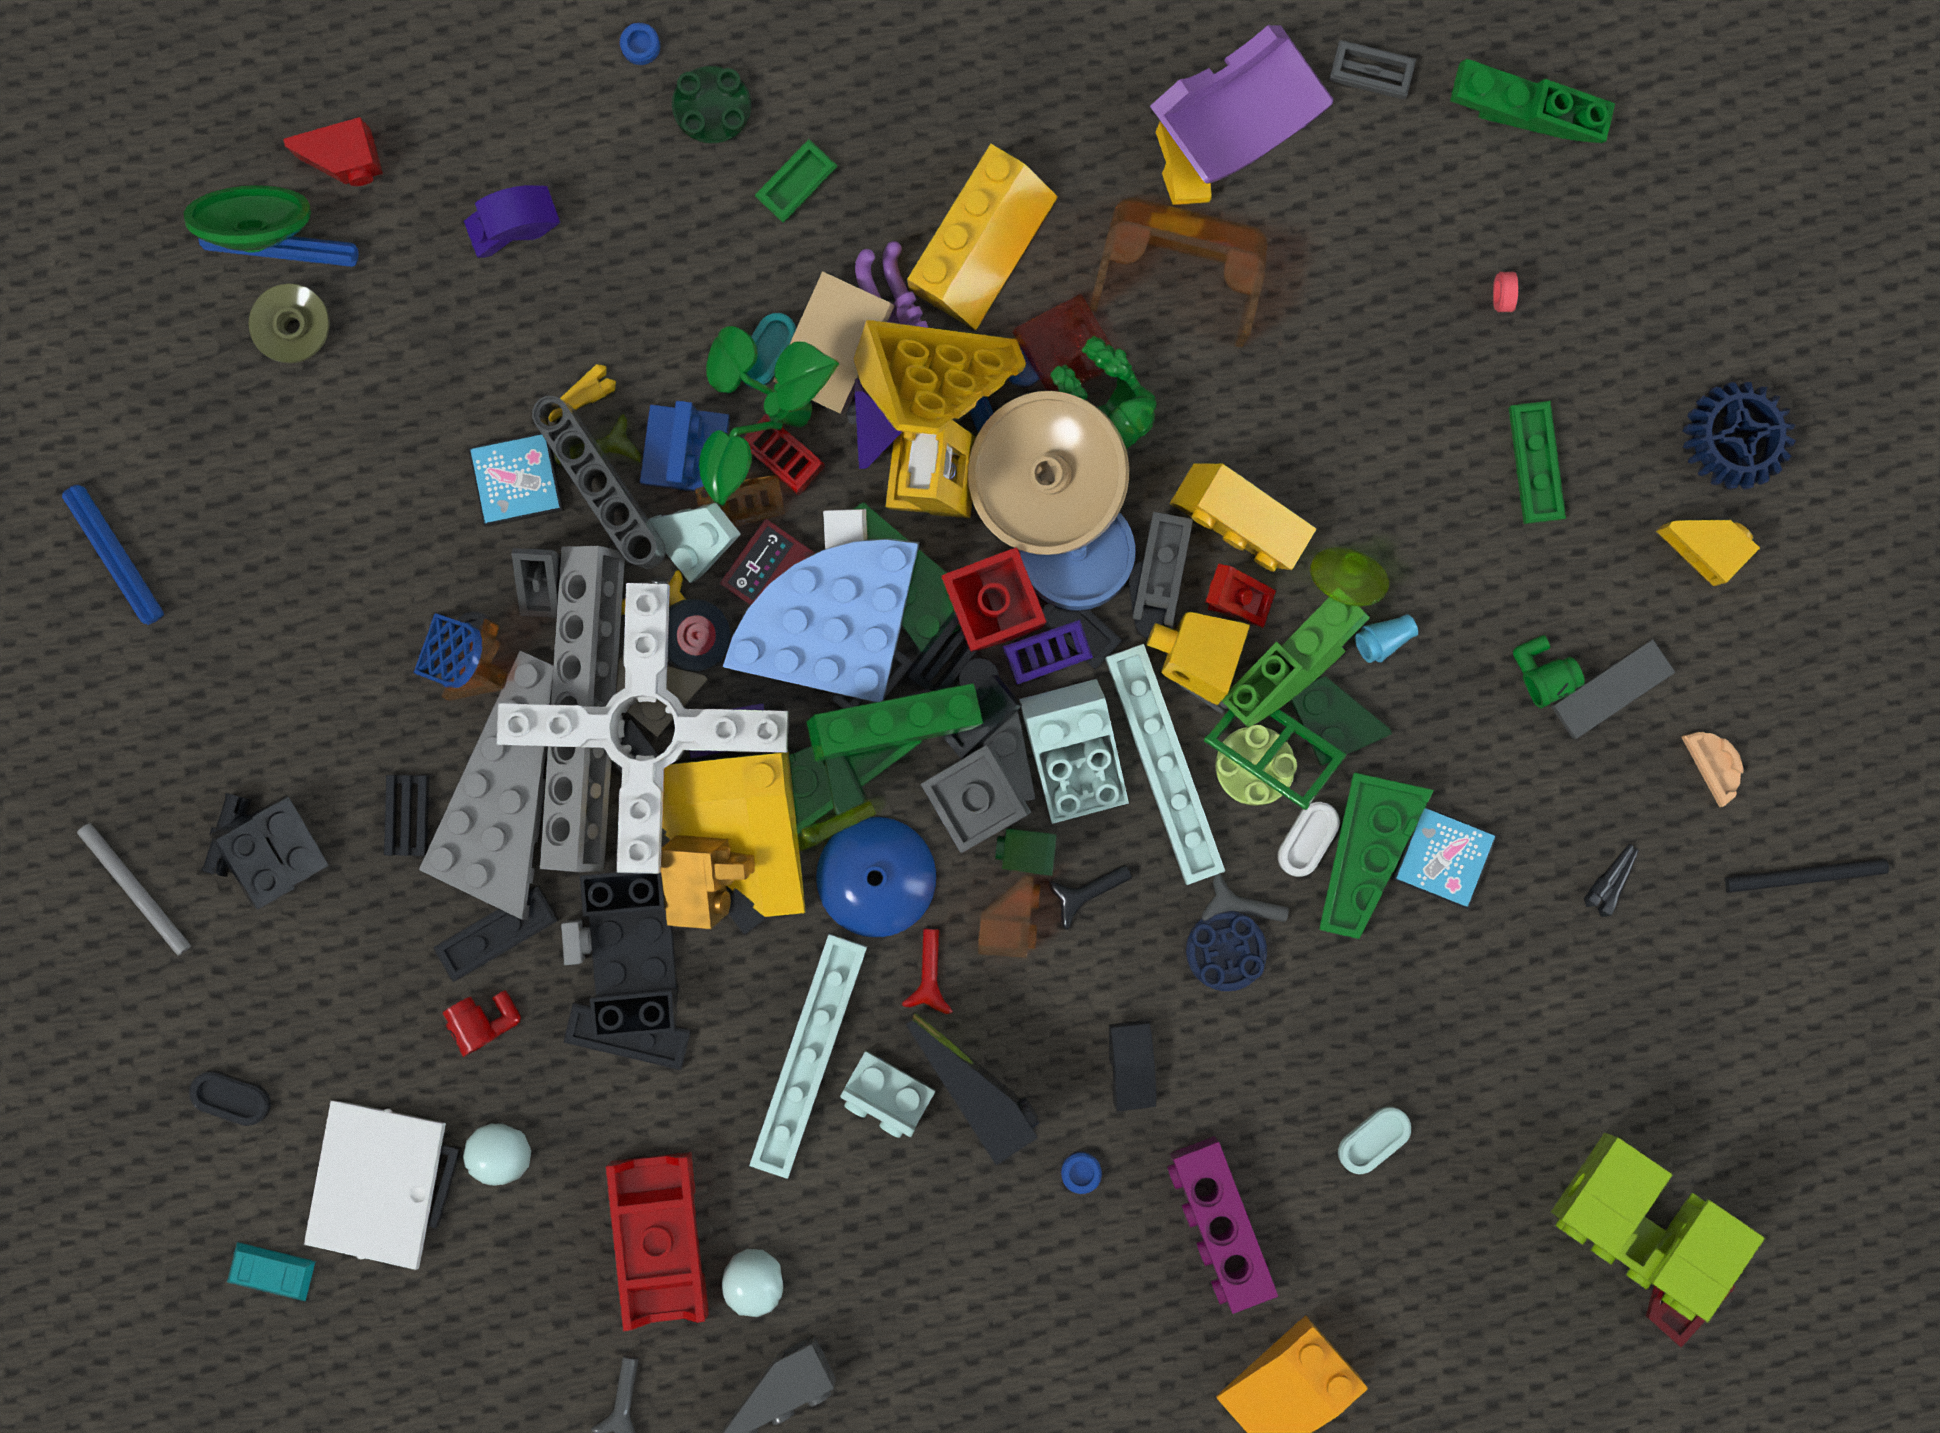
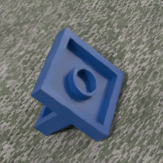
M676 401L675 408L650 405L640 484L707 493L699 471L700 454L706 440L714 431L721 430L728 434L730 415L698 411L691 402Z

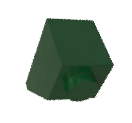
M1006 828L1005 836L997 835L995 860H1002V869L1052 876L1057 835Z

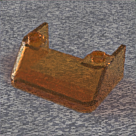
M1131 197L1120 201L1112 215L1089 310L1097 312L1109 261L1121 264L1134 263L1143 256L1147 244L1225 263L1224 279L1227 285L1236 292L1247 294L1235 342L1236 347L1243 348L1251 333L1265 276L1268 243L1264 233L1253 226Z

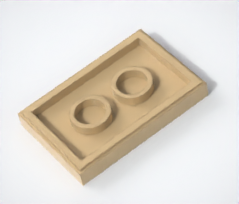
M823 271L790 344L797 341L812 344L824 354L839 362L830 379L812 400L845 415L855 395V379H859L853 358L866 320L888 322L895 305ZM775 377L773 382L778 383Z

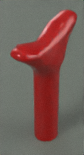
M923 929L922 981L917 990L902 1002V1006L912 1008L925 1003L941 1013L950 1014L953 1011L945 1002L937 984L939 929Z

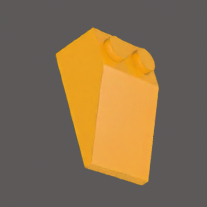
M1305 1315L1225 1387L1216 1398L1247 1433H1312L1338 1417L1368 1388L1356 1371Z

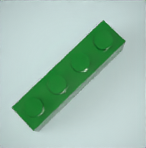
M974 683L816 714L807 721L815 762L968 731L983 724Z

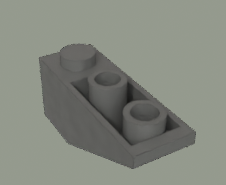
M815 1335L777 1354L726 1423L722 1433H758L757 1428L772 1421L773 1425H777L788 1420L795 1414V1408L807 1402L809 1406H815L831 1396L830 1390L834 1389L836 1378Z

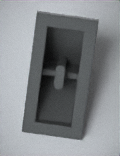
M513 548L511 555L520 616L557 618L561 555L554 550Z

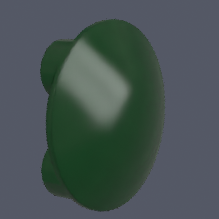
M704 66L690 72H684L679 76L672 96V111L678 126L689 137L703 143H722L738 135L746 126L751 113V99L746 85L735 70L718 66Z

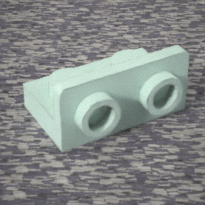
M866 1050L840 1097L846 1100L844 1106L849 1111L863 1118L866 1117L867 1113L882 1121L879 1126L883 1130L900 1138L902 1134L909 1137L912 1136L917 1123L936 1090Z

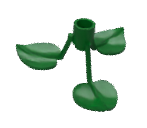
M733 326L724 327L719 331L718 336L712 343L707 359L706 374L710 385L718 392L731 393L737 389L741 380H743L746 384L767 395L764 401V410L771 421L736 427L731 430L730 434L716 430L706 440L700 454L699 471L705 490L717 504L725 505L728 497L742 484L751 466L752 454L749 443L746 439L739 436L767 429L781 430L783 424L796 428L806 425L812 413L810 401L824 387L838 367L839 362L824 354L812 344L803 341L793 342L783 350L776 362L774 373L778 383L774 385V389H771L747 374L755 365L758 357L757 347L753 338L746 331Z

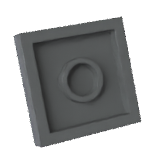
M991 743L921 783L960 853L965 852L1031 813Z

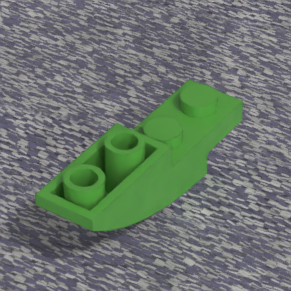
M1337 588L1282 646L1276 642L1228 691L1222 702L1248 728L1255 725L1296 697L1346 652L1342 646L1370 617L1344 592Z

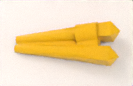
M596 364L560 399L577 410L615 391L616 381L606 378L600 382L599 380L606 375V366ZM554 409L548 417L549 421L553 422L563 417L562 409Z

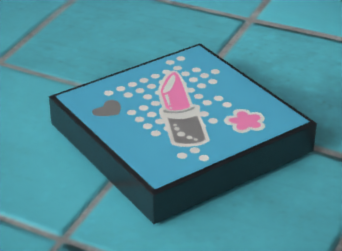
M541 433L468 448L484 526L489 527L564 511L552 449Z
M1425 806L1400 856L1391 879L1469 910L1497 834Z

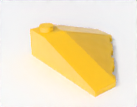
M866 320L853 358L861 385L897 431L938 435L946 428L948 422L954 418L959 419L975 407L979 399L983 396L989 397L1004 385L1006 379L1012 375L1017 376L1026 366L1017 339Z
M789 752L670 764L664 768L662 828L667 831L665 836L670 840L677 835L728 839L731 852L754 855L755 871L750 873L747 879L734 880L731 885L726 886L732 891L735 889L739 890L754 903L753 908L764 917L805 913Z

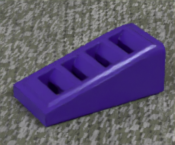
M1080 620L1002 646L1015 684H1020L1093 658ZM1068 632L1072 635L1078 653L1070 656L1063 635ZM1055 637L1062 660L1055 661L1048 639ZM1040 643L1047 665L1041 667L1033 645ZM1023 648L1032 669L1024 672L1017 650Z

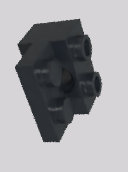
M287 795L253 814H246L209 834L247 899L257 910L295 889L294 885L329 866ZM266 837H267V839H269L270 843L272 844L273 848L275 849L276 853L278 854L279 859H280L281 862L278 861V859H277V857L275 856L274 852L272 851L270 845L268 844L267 840L265 839Z

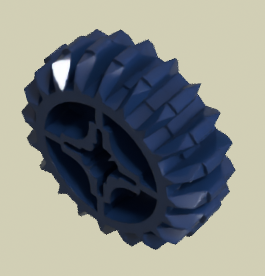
M1729 382L1724 385L1723 389L1715 387L1709 391V397L1702 396L1696 401L1698 409L1689 411L1687 415L1693 423L1684 426L1682 432L1694 436L1693 439L1684 442L1683 448H1695L1697 454L1691 456L1688 463L1694 464L1701 461L1704 464L1699 469L1698 475L1705 476L1713 472L1711 484L1716 486L1724 481L1725 487L1728 490L1737 488L1739 484L1742 489L1747 490L1754 487L1755 483L1759 485L1767 483L1770 479L1769 475L1774 476L1782 471L1780 463L1789 461L1791 457L1784 448H1789L1796 442L1792 437L1786 436V432L1793 430L1796 424L1785 423L1783 417L1789 414L1790 409L1783 408L1779 410L1776 407L1781 396L1774 395L1767 399V387L1761 386L1753 391L1752 382H1744L1739 387L1736 382ZM1725 406L1726 416L1723 417V429L1716 434H1712L1714 419ZM1748 410L1752 411L1762 423L1755 422L1750 417ZM1734 431H1736V433L1739 434L1743 433L1744 435L1753 434L1745 438L1744 440L1743 438H1736L1735 436L1726 437L1734 433ZM1766 438L1765 451L1754 465L1753 455H1756V443L1759 439ZM1717 448L1726 450L1729 453L1731 462L1726 460Z

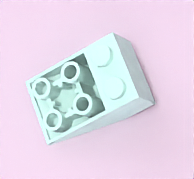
M1097 679L1019 699L1022 704L1024 721L1052 824L1129 803L1106 699Z

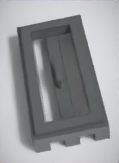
M1339 40L1329 81L1405 100L1416 59ZM1346 53L1405 68L1404 74L1381 69L1378 66L1365 65L1343 58ZM1341 68L1399 82L1401 83V86L1342 72L1340 70Z

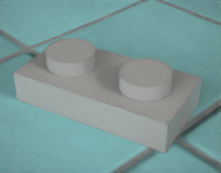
M582 919L566 920L561 924L564 965L581 964L585 960V954H589L592 951L590 927L583 928Z

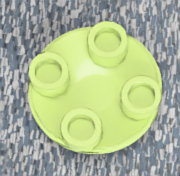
M1253 725L1249 728L1244 727L1236 730L1223 743L1257 765L1280 734L1264 726ZM1288 742L1284 744L1264 771L1289 788L1297 770V761ZM1218 751L1215 764L1217 778L1222 788L1230 797L1243 804L1259 806L1272 803L1283 796Z

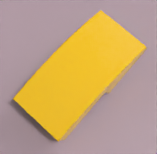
M1160 121L1156 135L1166 161L1162 175L1172 204L1210 202L1212 197L1211 183L1207 184L1202 180Z

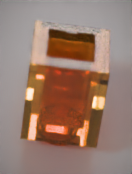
M1032 875L1022 876L981 911L978 954L1027 958V949H1035L1037 925L1030 924L1031 908L1038 909L1040 885L1033 884Z

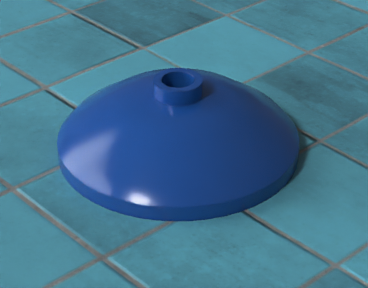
M864 818L841 828L825 845L817 866V889L824 908L843 928L866 937L891 936L906 930L916 923L929 907L936 887L935 862L925 841L909 826L889 818ZM877 870L881 872L883 881L880 885L874 886L868 882L867 877L870 871Z

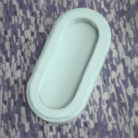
M1388 1106L1378 1109L1340 1142L1338 1156L1342 1165L1355 1174H1365L1372 1171L1409 1139L1411 1122L1408 1116L1395 1107Z

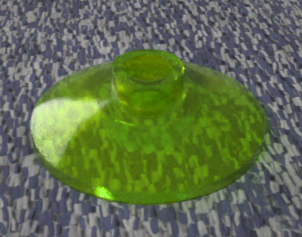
M1335 547L1322 550L1315 555L1310 565V575L1315 585L1330 598L1344 604L1353 606L1373 605L1385 597L1389 588V579L1383 567L1373 558L1353 549Z

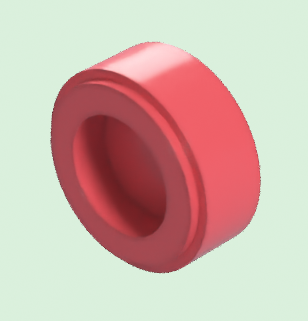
M1499 272L1495 277L1493 285L1494 308L1497 312H1513L1518 300L1516 272Z

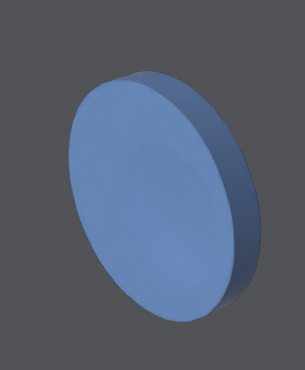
M1120 512L1101 536L1075 551L1044 555L1019 550L1035 593L1046 602L1067 610L1092 609L1113 599L1124 588L1131 575L1136 552L1133 533Z

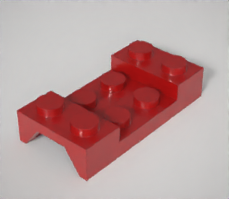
M685 1152L611 1161L606 1166L623 1331L633 1330L653 1322L686 1319L696 1323L705 1322L709 1315L705 1273H702L694 1203L696 1190L692 1153Z

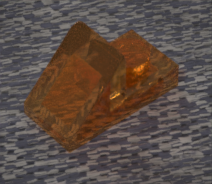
M485 618L478 629L482 637V652L474 674L460 688L445 687L442 698L451 701L495 692L505 688L508 673L490 663L501 644L495 640L499 625ZM473 641L469 644L470 652L473 649ZM465 666L460 670V676L466 669Z

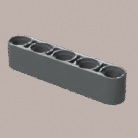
M545 396L540 398L532 410V418L535 425L623 557L628 562L644 569H652L658 566L665 557V545L576 410L558 397ZM561 408L563 411L561 421L557 425L550 426L548 423L550 413L554 409ZM577 441H583L585 444L583 454L577 459H572L570 456L572 445ZM605 473L607 477L605 488L602 491L593 492V479L598 474ZM622 506H627L629 510L628 520L624 524L616 526L614 522L615 511ZM643 539H649L651 543L650 554L643 559H638L636 555L637 544Z

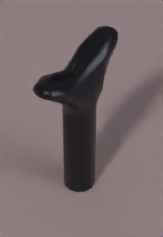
M1123 865L1079 888H1070L1050 881L1049 888L1051 892L1061 899L1062 926L1066 930L1069 929L1074 915L1086 901L1131 880L1132 876L1127 866Z

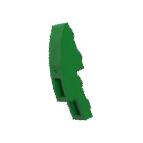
M1467 58L1459 63L1450 99L1451 102L1480 111L1478 118L1562 139L1593 143L1606 142L1615 107L1613 102L1547 79L1535 83Z

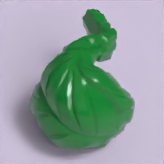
M1092 336V338L1087 340L1086 346L1082 348V352L1086 353L1097 367L1104 369L1106 374L1111 377H1117V387L1107 404L1097 408L1104 412L1113 422L1127 449L1152 428L1155 417L1154 410L1157 406L1156 399L1149 390L1140 385L1132 370V365L1127 360V355L1122 349L1117 348L1115 350L1111 345L1106 344L1103 339ZM1067 365L1055 367L1050 377L1054 385L1058 387L1059 392L1086 400L1088 397L1087 392L1081 387L1080 381L1075 377V372L1068 368Z

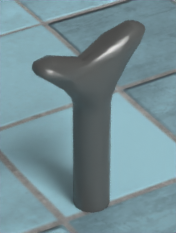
M1219 873L1214 876L1213 880L1215 896L1202 913L1203 922L1217 914L1229 911L1286 922L1289 907L1239 897L1229 889Z
M623 1355L614 1410L606 1419L591 1428L593 1433H636L630 1416V1408L639 1357Z

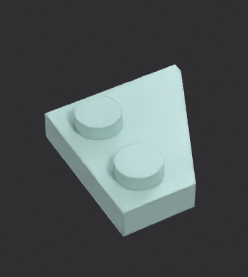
M717 503L703 505L696 509H684L669 515H657L648 519L662 539L666 554L689 583L699 579L741 535Z

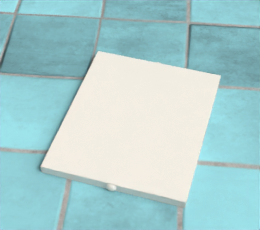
M331 1100L304 1245L357 1256L361 1260L366 1258L410 1269H418L420 1267L446 1123L396 1113L391 1109L382 1110Z

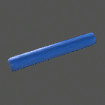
M292 236L278 245L266 248L260 252L251 253L220 247L199 238V245L208 251L350 267L355 266L358 261V248L355 244L349 242Z
M74 485L62 493L63 500L141 623L150 625L158 621L164 615L163 610L85 487Z

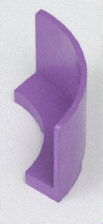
M1267 25L1246 44L1226 57L1225 63L1228 66L1213 74L1210 68L1194 76L1179 79L1150 106L1199 176L1207 184L1221 180L1253 163L1304 128L1333 104V98L1280 25Z

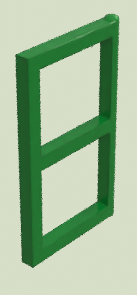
M1229 709L1211 733L1204 738V742L1304 810H1307L1312 800L1343 762L1347 754L1278 709L1269 716L1286 726V728L1257 765H1255L1218 740L1220 735L1236 717ZM1294 732L1333 758L1304 797L1264 771Z

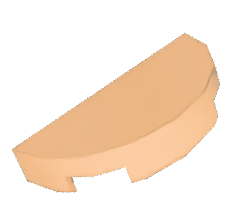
M1695 732L1682 736L1681 738L1718 806L1724 807L1735 798L1736 790L1740 785L1741 773H1743L1744 768L1738 751L1728 740L1711 733Z

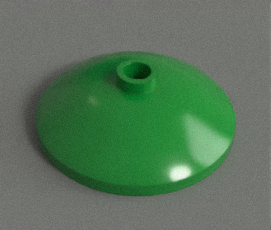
M263 185L238 186L217 190L195 199L184 210V220L187 229L201 240L227 249L251 253L260 252L282 243L301 231L311 217L309 201L303 195L290 189Z

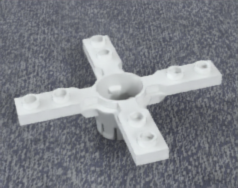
M626 583L624 634L625 688L613 695L605 707L498 703L497 745L604 748L610 759L622 767V787L619 789L617 872L661 873L664 768L680 759L684 753L683 750L788 753V711L685 709L678 697L667 690L670 586L668 584ZM637 699L638 702L649 701L656 703L657 699L667 706L665 708L666 713H671L674 718L675 732L673 741L667 750L656 758L654 755H637L634 758L635 756L630 753L632 747L620 744L622 738L625 737V721L622 720L623 716L621 713H626L630 706L637 703Z

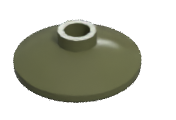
M281 284L266 290L255 301L249 315V332L255 346L265 356L281 363H298L311 358L322 348L329 333L330 320L325 304L313 291L298 284ZM292 320H298L300 323V327L295 333H289L287 330V325Z

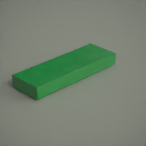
M1551 401L1511 405L1508 408L1524 524L1564 520L1566 515Z

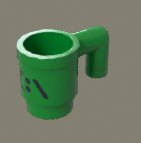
M1545 635L1525 642L1513 650V656L1523 672V680L1534 704L1540 709L1574 693L1575 689L1585 684L1583 672L1577 661L1571 656L1563 660L1556 659L1540 667L1537 666L1533 656L1550 649L1549 641Z

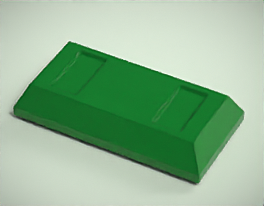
M808 139L754 196L784 223L838 165Z

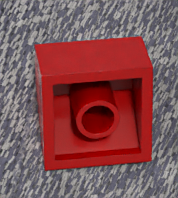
M1017 547L941 575L970 652L1006 643L1040 630L1047 623Z

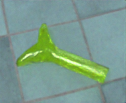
M621 414L612 431L606 437L596 439V442L604 454L617 453L640 462L641 454L626 437L628 424L626 416ZM584 443L572 445L570 449L572 459H577L583 454L585 450ZM554 453L556 463L560 465L561 462Z
M867 801L825 822L803 827L798 838L799 851L815 846L826 838L876 815L872 803Z

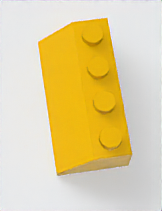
M990 144L907 278L908 290L976 331L1058 196L1026 164Z

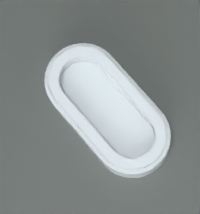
M1324 802L1310 803L1307 810L1302 809L1278 850L1279 865L1286 873L1301 877L1310 874L1317 867L1339 829V816L1331 805Z

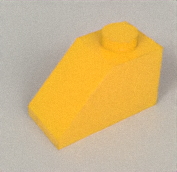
M1731 520L1672 521L1662 525L1656 531L1713 586L1727 583L1760 549L1752 541V533L1742 524L1733 523Z

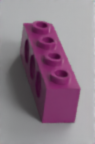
M1213 1136L1170 1153L1174 1164L1167 1166V1170L1175 1190L1182 1187L1184 1189L1188 1202L1181 1206L1190 1228L1194 1226L1199 1228L1203 1240L1197 1242L1196 1245L1204 1265L1212 1264L1217 1279L1212 1280L1211 1284L1219 1304L1227 1302L1232 1314L1278 1297L1219 1141ZM1202 1178H1211L1215 1181L1213 1192L1207 1196H1199L1194 1191L1196 1183ZM1219 1216L1229 1218L1230 1224L1224 1233L1214 1234L1209 1231L1210 1223L1214 1218ZM1241 1255L1244 1257V1264L1240 1270L1228 1272L1224 1269L1225 1261L1230 1256Z

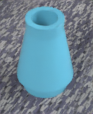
M1408 614L1400 618L1362 627L1360 633L1355 635L1356 646L1361 656L1368 663L1375 660L1382 662L1408 640L1418 635V628L1414 619Z

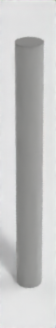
M89 823L80 828L77 834L177 956H181L192 947L94 826Z

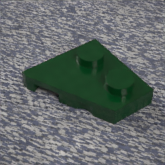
M1326 676L1315 680L1290 700L1303 726L1345 754H1349L1392 734L1385 724ZM1310 743L1320 766L1332 761L1333 758Z

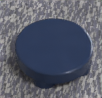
M1229 911L1217 914L1204 922L1201 918L1194 925L1186 942V958L1192 973L1206 986L1219 991H1236L1250 985L1256 978L1262 975L1267 958V945L1263 932L1250 917L1239 912Z

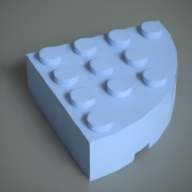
M891 538L858 540L827 548L793 565L771 582L748 608L732 637L723 667L869 701H884L920 542Z

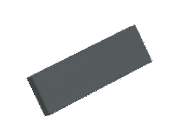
M1648 640L1587 681L1583 686L1575 689L1574 693L1563 697L1553 704L1551 708L1572 739H1577L1670 677L1675 671L1654 640Z

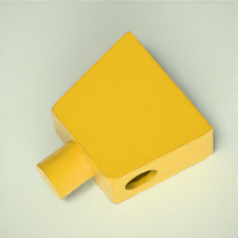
M1187 612L1178 623L1176 630L1155 623L1149 635L1147 646L1168 653L1162 669L1164 676L1207 701L1218 705L1228 694L1250 625Z

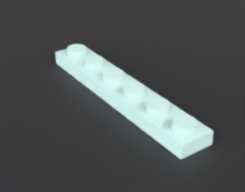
M1142 644L1106 657L1105 660L1185 884L1188 885L1225 872L1145 645Z
M833 934L828 935L749 1166L788 1179L868 946Z

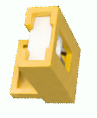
M953 420L948 422L946 428L938 435L903 431L893 441L885 507L890 510L926 512L936 516L971 518L972 498L968 483V465L976 437Z

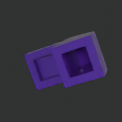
M535 185L515 186L491 193L475 202L477 211L464 220L477 258H486L495 254L512 240L538 239L561 223L548 187Z

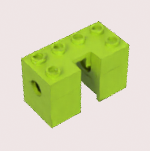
M1604 1133L1552 1209L1551 1213L1559 1218L1555 1226L1582 1245L1587 1238L1594 1242L1590 1249L1592 1252L1611 1265L1615 1259L1624 1263L1630 1268L1625 1275L1645 1289L1654 1284L1664 1291L1665 1294L1661 1300L1692 1321L1697 1314L1709 1322L1765 1238L1712 1201L1707 1199L1705 1202L1692 1192L1665 1231L1646 1218L1645 1215L1672 1177V1174L1620 1138Z

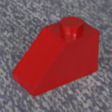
M361 117L283 139L285 147L298 159L344 184L364 186L374 180L373 176L383 174L371 129Z

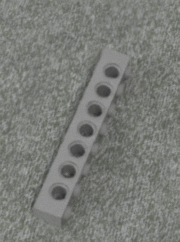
M568 546L561 549L551 705L605 707L612 696L616 694L625 558L619 550L602 546ZM548 746L540 869L571 872H604L611 759L604 748Z

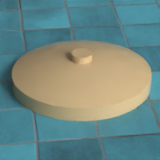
M1033 392L1004 404L982 426L975 439L969 458V490L979 517L987 528L1000 540L1028 553L1044 555L1063 554L1075 551L1093 542L1109 528L1117 517L1128 490V455L1119 431L1106 414L1095 405L1064 392Z

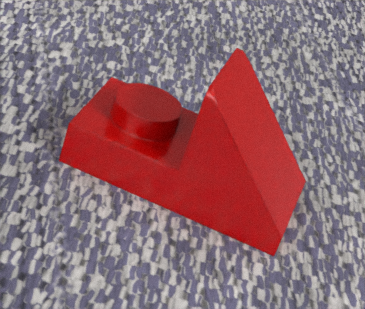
M1218 564L1210 584L1206 603L1210 604L1208 610L1264 628L1276 590L1231 566Z

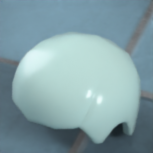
M491 1123L477 1128L466 1141L463 1159L468 1173L476 1180L487 1185H505L519 1179L527 1170L530 1163L531 1149L525 1135L521 1131L503 1123Z
M746 1249L733 1255L724 1269L722 1278V1292L726 1304L738 1315L759 1317L772 1312L778 1305V1301L782 1298L783 1293L781 1268L777 1260L764 1250Z

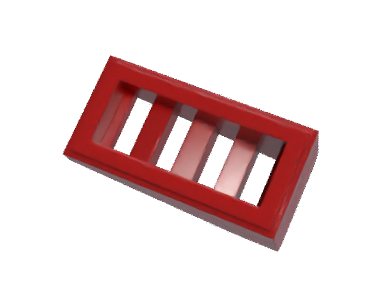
M765 414L757 424L769 422L771 419ZM783 427L781 430L771 429L774 433L760 449L754 443L766 430L748 433L744 439L749 443L751 454L798 496L825 467L824 463ZM782 438L785 443L770 459L765 454ZM793 448L796 454L783 468L778 466V462ZM802 458L808 461L794 478L789 475Z

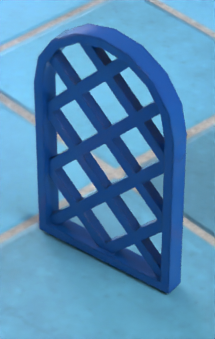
M435 613L413 673L443 684L444 687L460 688L472 677L479 663L482 652L480 631L470 623H463ZM442 620L447 621L444 626L442 625ZM455 624L461 626V627H460L459 629H457L456 631H455ZM449 630L450 637L444 642V634ZM462 634L463 642L457 647L456 639ZM438 641L439 648L433 653V645ZM473 641V649L470 652L469 644ZM451 645V654L446 658L445 650ZM464 650V658L459 662L458 655ZM440 657V664L435 668L434 661ZM452 661L453 669L447 674V665ZM465 666L466 669L460 676V670ZM427 668L429 669V674L424 673ZM440 672L442 679L436 677Z

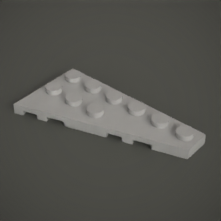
M519 651L419 870L519 919L528 920L530 906L527 905L529 884H533L534 868H532L534 845L538 842L546 781V779H543L545 758L548 756V746L497 745L498 703L551 705L554 666Z

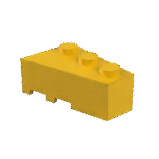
M1194 463L1170 502V505L1189 515L1200 525L1224 536L1223 540L1229 545L1242 551L1246 549L1256 555L1254 561L1272 572H1275L1276 568L1292 570L1316 531L1315 527L1224 464Z

